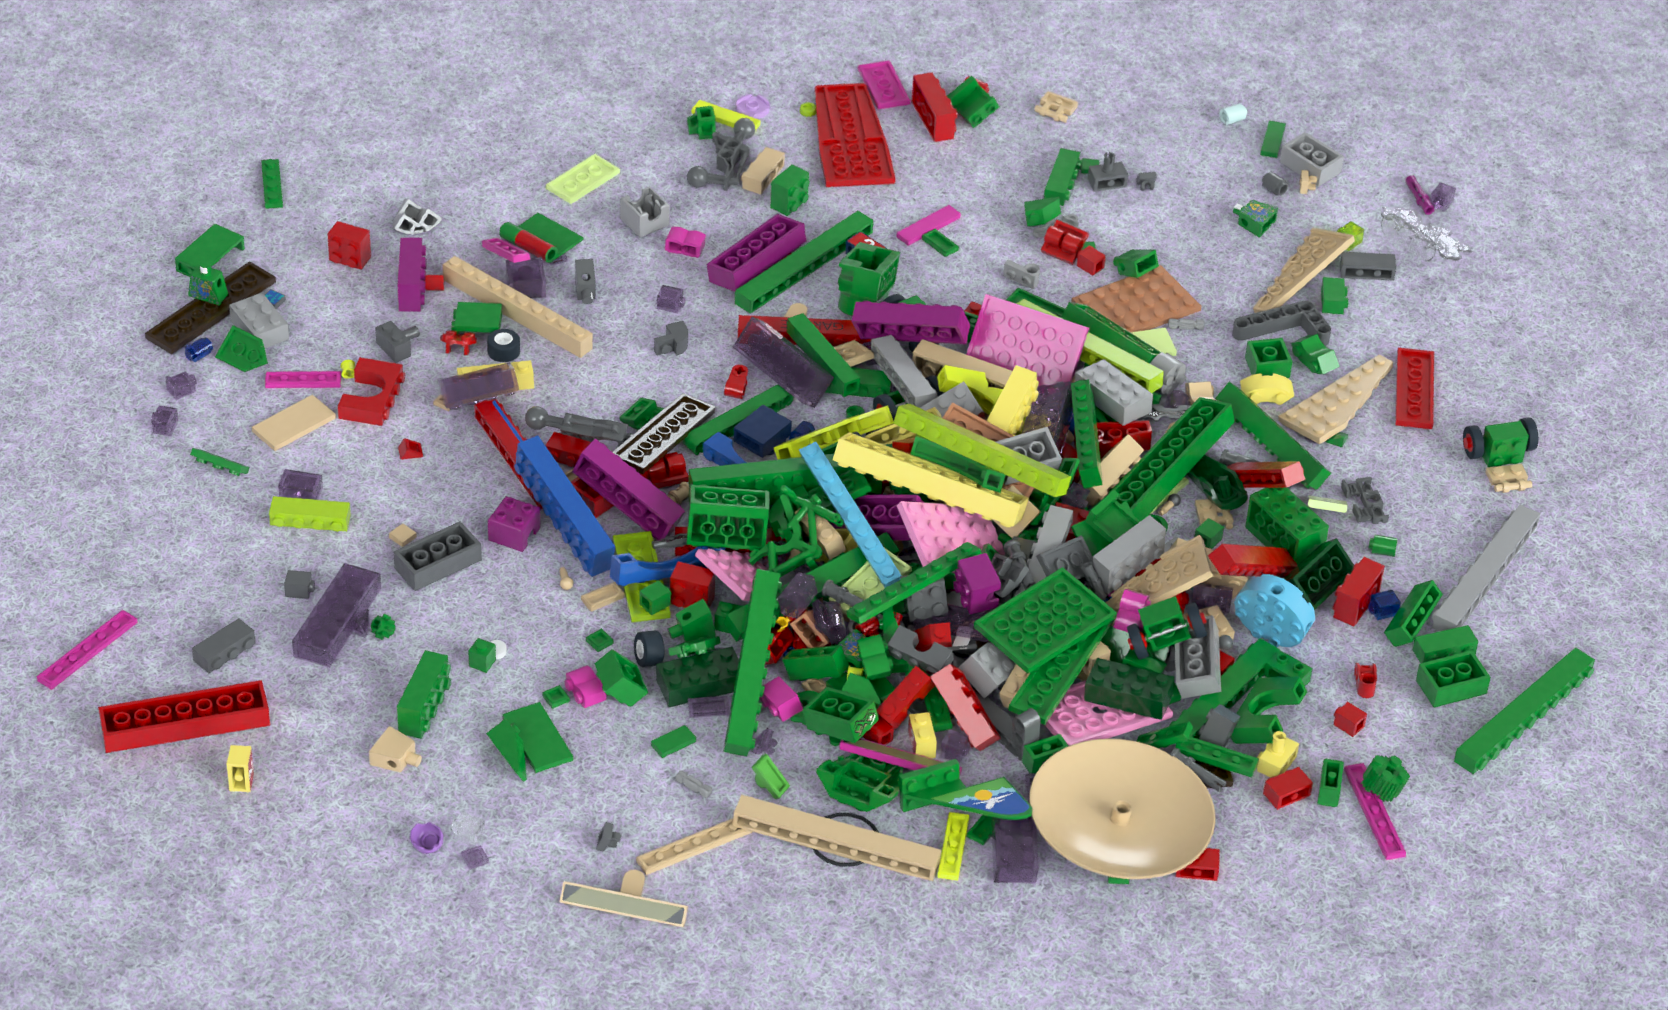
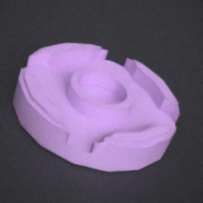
M747 94L737 100L736 111L759 119L769 113L770 103L761 95L756 97L752 96V94Z

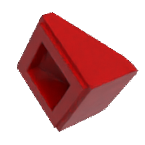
M404 438L398 446L400 460L423 457L421 443Z

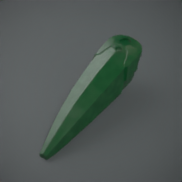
M1204 455L1187 473L1207 498L1222 510L1239 508L1248 500L1247 491L1236 472L1207 455Z

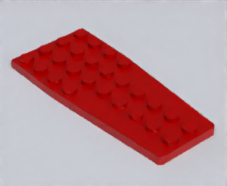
M852 83L815 86L819 156L826 187L895 184L896 178L889 147L866 84Z

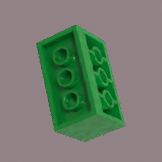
M691 485L687 544L694 547L711 546L712 548L725 547L733 550L749 549L751 551L758 548L761 550L766 544L769 491Z
M1263 488L1250 495L1245 528L1265 547L1286 548L1296 564L1299 565L1320 544L1326 542L1329 525L1288 488Z

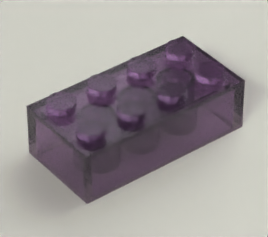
M510 362L437 380L443 404L450 410L458 409L461 407L460 405L466 403L468 405L477 404L482 399L487 401L497 399L498 395L502 394L511 396L516 394L515 391L519 390L515 369Z
M1032 815L1019 820L991 817L994 883L1036 884L1039 870L1037 828Z

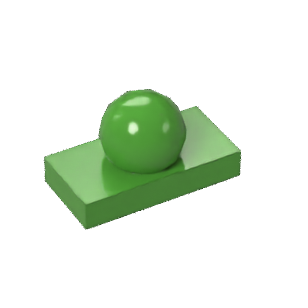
M768 754L762 755L751 767L756 773V784L760 788H767L774 799L780 798L790 787V784Z

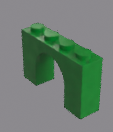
M1301 677L1258 678L1236 713L1241 717L1231 735L1233 743H1272L1273 734L1277 731L1283 732V728L1276 714H1260L1274 706L1300 705L1307 693Z

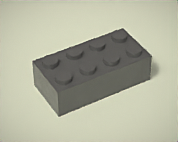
M461 521L393 551L394 569L414 591L482 561L481 543Z

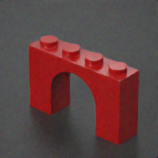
M359 357L354 368L355 382L380 387L383 391L370 397L343 393L338 404V419L382 426L384 421L389 418V409L394 407L395 395L398 396L400 393V384L405 381L406 374L403 372V364Z

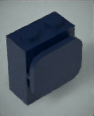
M761 405L734 427L733 441L761 458L766 455H772L775 453L774 447L786 442V439L791 436L792 421L765 405Z

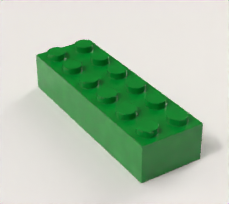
M1069 302L1061 316L1064 320L1088 327L1089 333L1149 364L1158 354L1162 353L1088 305Z

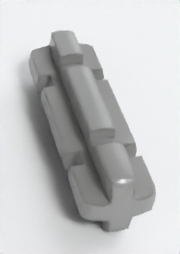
M1169 319L1168 327L1170 329L1193 330L1196 328V330H1203L1204 321L1196 319V321L1193 319Z
M682 770L676 774L675 780L680 784L684 783V786L696 793L700 792L701 796L708 798L712 794V787L695 777L687 776L688 774Z

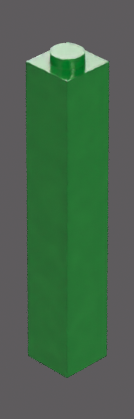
M801 313L787 318L788 335L842 397L859 392L860 377L805 314Z

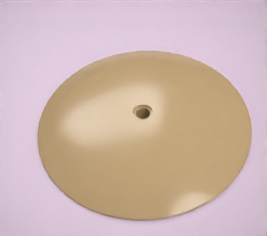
M1095 739L1073 744L1055 753L1040 767L1030 789L1029 803L1033 809L1032 818L1037 829L1048 844L1074 864L1105 876L1123 879H1149L1174 873L1191 864L1204 852L1214 832V804L1201 779L1176 757L1170 756L1169 753L1140 742L1123 739Z

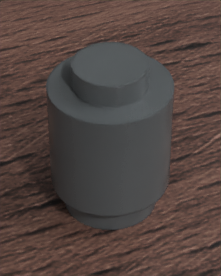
M1274 172L1266 173L1262 178V186L1275 195L1281 196L1288 189L1286 180Z

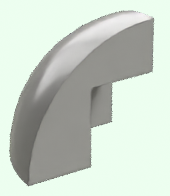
M404 199L394 218L393 229L406 234H419L433 229L442 218L428 208H421L410 199Z

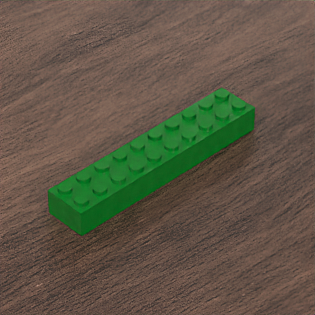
M1199 397L1110 491L1115 490L1120 494L1117 502L1121 504L1127 501L1134 516L1139 521L1146 518L1233 425L1235 420L1232 405L1226 402Z
M834 454L825 455L838 476L853 468L850 466L848 468L839 466L838 462L833 461ZM802 457L689 469V501L691 485L769 491V506L774 505L780 498L781 486L785 485L792 490L803 485L807 492L820 486ZM863 474L872 489L865 495L882 494V481L873 478L874 475Z

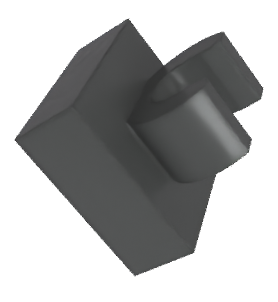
M1156 172L1138 174L1136 184L1141 185V191L1145 190V185H1149L1150 190L1153 191L1154 183L1157 179Z
M605 822L598 835L596 850L605 851L607 846L617 847V842L621 840V834L613 832L614 824Z

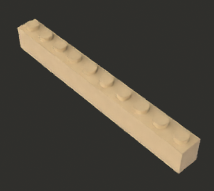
M456 256L443 264L445 282L482 303L502 304L503 315L579 358L593 349L592 333Z
M741 795L734 811V827L906 875L933 881L940 863L942 850L759 800L754 797Z

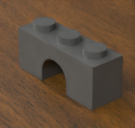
M899 625L888 643L889 653L892 657L898 660L903 659L912 667H920L930 676L951 664L954 659L952 650L936 642L928 651H917L915 649L919 642L917 633Z

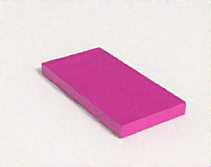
M890 60L858 65V71L877 109L910 105V99Z

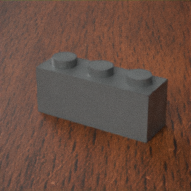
M1341 253V278L1394 281L1396 273L1395 254Z
M238 618L192 647L193 661L207 673H211L221 668L229 660L235 659L246 649L252 648L256 644L255 632Z

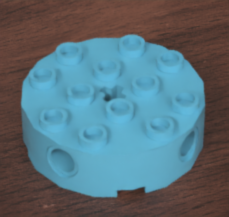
M1262 574L1261 577H1250L1234 601L1236 616L1251 631L1252 636L1258 639L1263 637L1275 647H1279V645L1282 647H1293L1300 644L1315 621L1314 608L1310 602L1307 603L1302 597L1303 593L1288 581L1271 574Z

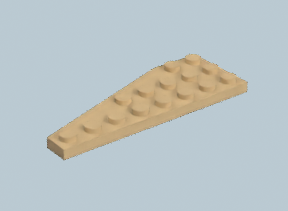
M1381 355L1374 357L1279 415L1278 421L1318 444L1323 443L1347 427L1348 421L1354 418L1355 412L1361 409L1372 395V390L1379 386L1380 380L1384 379L1393 368V361Z

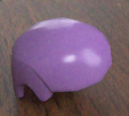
M431 822L426 824L417 823L410 831V840L413 847L420 853H434L443 845L444 835L440 827Z

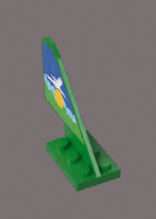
M956 759L899 775L900 808L903 813L935 804L1006 820L1025 819L1032 815V806L1005 777L966 787L960 779L959 762Z

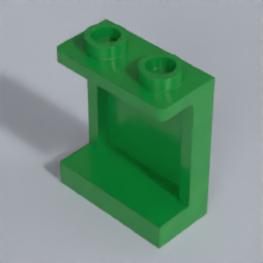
M972 75L947 95V98L951 100L953 108L973 128L982 123L983 120L1000 107L996 99L990 96Z
M458 302L457 309L453 310V320L455 321L451 323V330L457 331V334H459L460 331L491 333L494 330L501 329L502 304Z
M1115 490L1110 492L1092 508L1085 520L1086 523L1110 543L1141 522L1117 502L1120 494Z

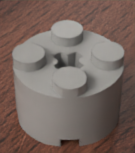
M1162 352L1158 354L1150 363L1164 371L1163 386L1158 389L1162 394L1168 397L1171 396L1174 389L1185 382V364L1166 352L1165 354Z

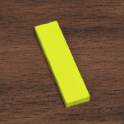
M699 100L691 110V114H694L696 107L713 106L715 122L734 128L735 122L739 119L748 118L753 121L756 129L760 126V120L702 100Z
M949 812L937 878L958 881L969 822L968 814Z

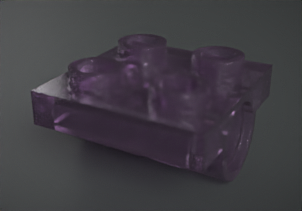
M1205 583L1193 586L1191 603L1195 602L1199 610L1218 605L1223 614L1230 612L1233 594L1232 587L1216 585L1215 588H1211L1212 584Z
M818 599L812 603V614L815 618V628L819 633H824L831 644L838 645L846 638V626L841 605L835 601H830L826 604H823Z

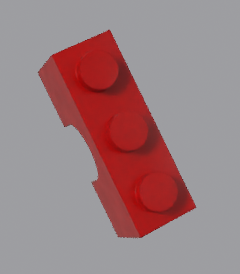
M915 666L877 709V714L896 730L907 718L909 706L917 698L923 700L935 686L934 682L921 669Z

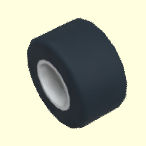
M498 329L491 332L487 337V353L489 357L497 362H510L518 358L520 355L519 335L510 329Z
M657 630L638 632L635 636L634 654L638 665L641 667L656 666V664L662 663L664 660V641Z

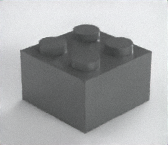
M943 577L903 600L905 612L910 622L949 614Z

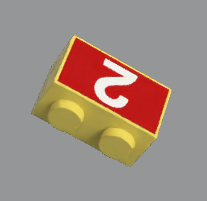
M930 713L909 714L908 733L913 753L935 758L937 741Z
M230 745L227 760L229 791H251L254 777L251 746Z

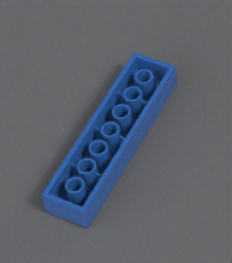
M537 435L518 443L516 464L514 465L517 474L522 476L526 487L531 489L535 500L540 502L546 516L551 518L554 528L560 531L564 542L569 544L574 557H578L583 570L588 572L591 577L610 570L611 557L614 555L615 545L540 437Z

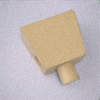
M390 726L369 751L370 765L396 772H402L407 764L418 767L422 760V756L415 752V741Z

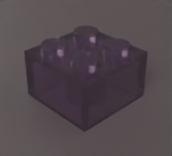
M542 257L530 258V260L515 263L506 260L507 285L529 298L546 297V279Z

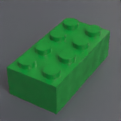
M424 651L397 705L398 731L404 735L422 739L424 733L429 731L430 721L437 714V706L443 703L444 692L449 690L451 686V678H449L451 665L448 664V655Z

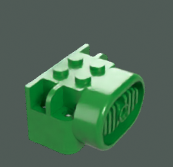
M859 242L848 252L839 263V267L842 268L838 278V290L840 291L839 310L849 316H853L856 302H883L895 284L900 252Z

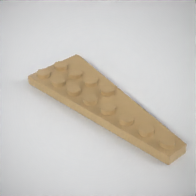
M1312 228L1310 230L1311 234L1305 236L1303 245L1297 247V253L1291 256L1281 269V275L1275 277L1273 286L1267 288V294L1261 297L1253 307L1254 313L1284 305L1296 292L1355 242L1354 236Z

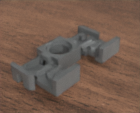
M1371 477L1357 478L1355 483L1349 484L1346 483L1345 479L1342 480L1341 488L1346 498H1351L1353 495L1359 497L1361 494L1360 499L1364 508H1358L1356 504H1353L1352 509L1357 523L1371 521V519L1372 524H1379L1381 521L1382 523L1388 522L1389 515H1385L1382 510V498L1378 490L1373 491L1371 487ZM1368 499H1373V500H1375L1376 502H1375V503H1372V502H1369V501H1367V500H1368Z

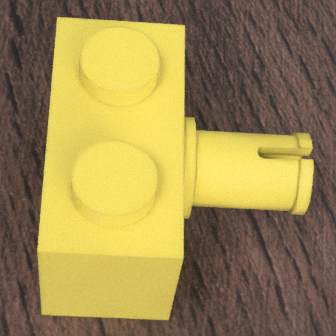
M1275 732L1273 734V742L1267 743L1265 751L1260 752L1257 756L1259 758L1257 771L1268 777H1275L1284 773L1296 759L1299 743L1287 738L1284 732Z

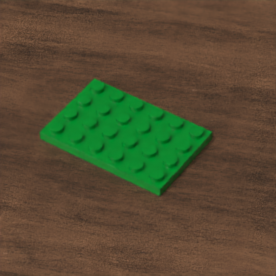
M1062 567L976 620L974 628L1029 674L1116 619L1117 612Z

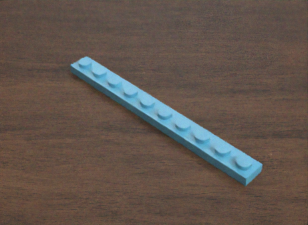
M817 442L799 449L803 460L836 512L840 514L846 528L884 588L899 581L902 575Z

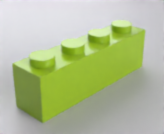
M273 496L269 510L270 525L277 527L347 532L351 517L350 502Z

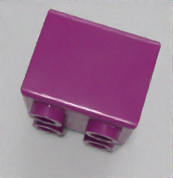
M505 496L488 519V540L523 552L528 546L530 532L533 530V534L536 535L541 528L540 507Z
M987 553L959 560L957 569L954 571L956 581L953 582L955 592L961 595L960 600L963 608H967L969 614L997 608L999 598L996 599L994 591L1000 590L1001 581Z

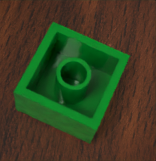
M791 164L771 181L770 208L788 216L795 212L801 204L806 203L809 199V172Z
M1283 338L1247 341L1245 359L1252 375L1273 376V374H1278L1290 378L1293 361Z
M611 649L594 663L597 669L596 674L603 684V691L608 696L612 695L619 703L632 707L648 694L637 664L615 650Z

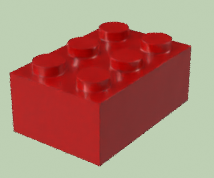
M1363 557L1359 563L1356 562L1352 573H1348L1343 585H1339L1336 589L1335 596H1337V599L1332 607L1334 610L1333 618L1353 627L1357 624L1380 593L1385 565Z

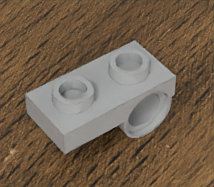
M1009 259L1004 263L1003 276L1033 290L1037 287L1040 267L1038 265L1030 263L1022 266Z

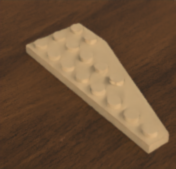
M1199 535L1163 553L1160 556V561L1154 565L1149 564L1142 575L1134 576L1111 594L1112 598L1106 604L1118 613L1123 592L1125 589L1149 595V601H1151L1152 605L1189 590L1191 587L1213 577L1202 537Z

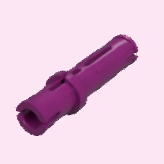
M1414 175L1408 176L1405 179V183L1415 196L1417 205L1421 206L1426 215L1432 214L1435 208L1430 202V197L1425 194Z

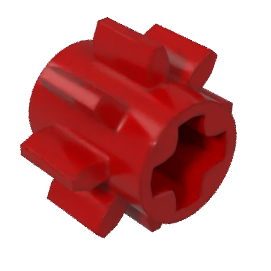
M875 616L855 626V629L859 630L866 637L879 634L877 630L880 628V625Z

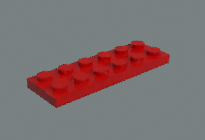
M1398 347L1395 425L1433 429L1434 351Z

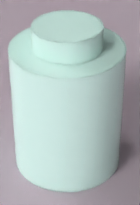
M1240 103L1220 110V119L1225 125L1244 120L1247 115L1245 106Z

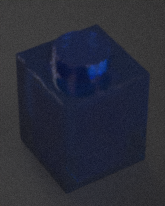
M1393 590L1371 594L1368 609L1370 614L1374 615L1378 621L1394 617L1401 606V602Z

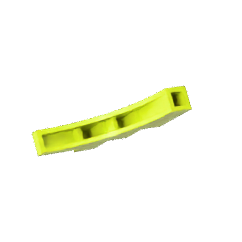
M944 365L937 376L941 392H947L960 383L965 382L981 409L988 415L992 412L1003 389L988 387L985 372ZM1030 411L1028 417H1024L1022 429L1017 431L1016 436L1031 432L1029 429L1034 424L1032 411Z
M887 405L793 438L774 447V451L778 460L802 457L799 449L814 442H817L819 447L823 449L838 442L839 438L849 432H858L862 435L891 425L894 421Z

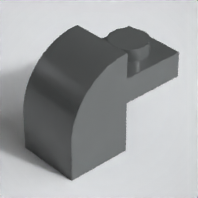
M684 321L667 324L666 335L654 338V352L656 355L668 354L674 351L676 356H678L688 348V328Z

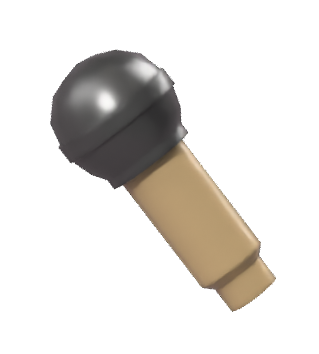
M1171 494L1167 502L1160 508L1158 514L1163 516L1172 507L1178 506L1181 502L1180 496L1178 494Z

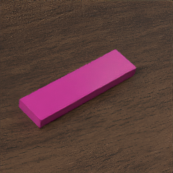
M947 205L898 231L896 237L909 246L922 239V235L931 230H939L961 218V213L952 206Z
M498 237L482 241L483 248L513 263L530 260L528 252Z
M341 371L266 372L265 388H341Z

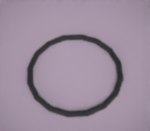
M835 813L824 817L828 819H832L835 817H853L856 819H860L869 826H871L873 831L879 833V831L872 822H870L868 819L860 815H856L853 813ZM813 849L819 858L829 864L839 867H854L863 864L861 861L853 863L833 861L826 858L817 849Z

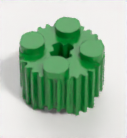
M1376 755L1364 772V779L1361 784H1363L1366 791H1373L1377 796L1380 795L1379 799L1384 802L1385 800L1392 802L1394 797L1397 798L1410 775L1405 770V767H1402L1400 758Z

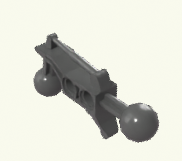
M741 118L735 122L734 137L724 136L719 132L712 133V142L715 143V152L717 153L716 169L724 172L725 175L709 174L703 167L694 166L687 172L688 183L695 188L703 187L706 183L724 185V191H727L730 185H739L741 172L750 154V148L743 144V141L754 135L756 128L753 121L748 118ZM740 156H742L737 176L734 178V167Z
M533 406L525 414L526 424L534 430H540L545 426L560 429L563 435H569L590 442L594 439L616 441L619 447L633 435L632 433H626L628 424L593 419L565 413L564 418L548 415V412L540 406Z

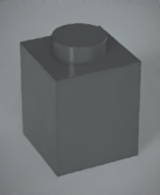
M288 570L284 582L285 597L309 599L310 592H314L315 580H312L311 572Z

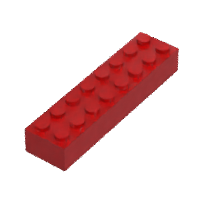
M262 680L98 707L106 753L270 726L269 707Z

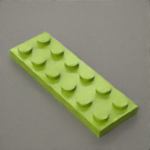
M651 531L612 535L616 555L630 553L639 561L658 562L656 550L652 547L653 538ZM658 580L631 583L623 586L631 623L671 618L669 606L651 616L640 605V590Z

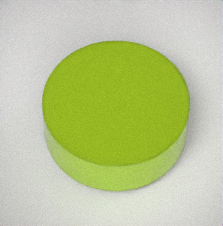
M810 102L801 104L800 114L805 117L816 115V105Z

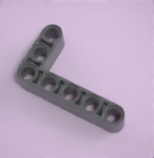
M1301 301L1236 318L1234 320L1232 336L1234 339L1242 341L1301 326L1307 335L1318 334L1321 342L1326 346L1329 344L1331 327L1313 303Z
M974 688V692L1001 737L998 741L1022 761L1024 745L1039 741L1040 717L1033 708H1029L1012 719L989 697L984 699Z

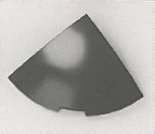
M995 553L991 563L1001 581V588L994 592L1002 598L1019 585L1030 569L1012 561L1006 556Z

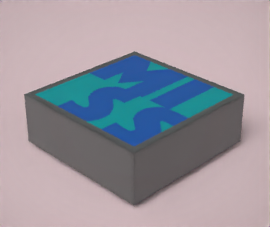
M272 289L265 294V297L275 309L286 300V295Z

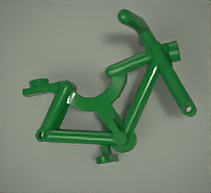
M785 485L781 486V492L790 498L794 506V512L800 509L787 524V528L793 530V536L784 545L778 546L773 541H770L761 550L758 548L754 549L750 553V559L748 560L753 566L762 557L768 555L769 571L779 573L780 578L805 563L811 571L818 568L814 560L821 557L822 548L817 542L815 514L839 527L844 524L840 514L820 506L822 501L816 494L812 495L808 500L803 499ZM806 514H808L810 544L800 541L801 526L799 522ZM792 549L801 551L800 554L778 565V555L787 553Z

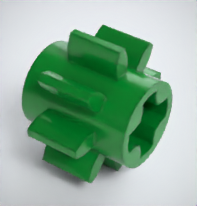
M377 615L371 622V632L375 634L376 638L382 640L384 637L389 638L395 632V621L391 620L389 615Z

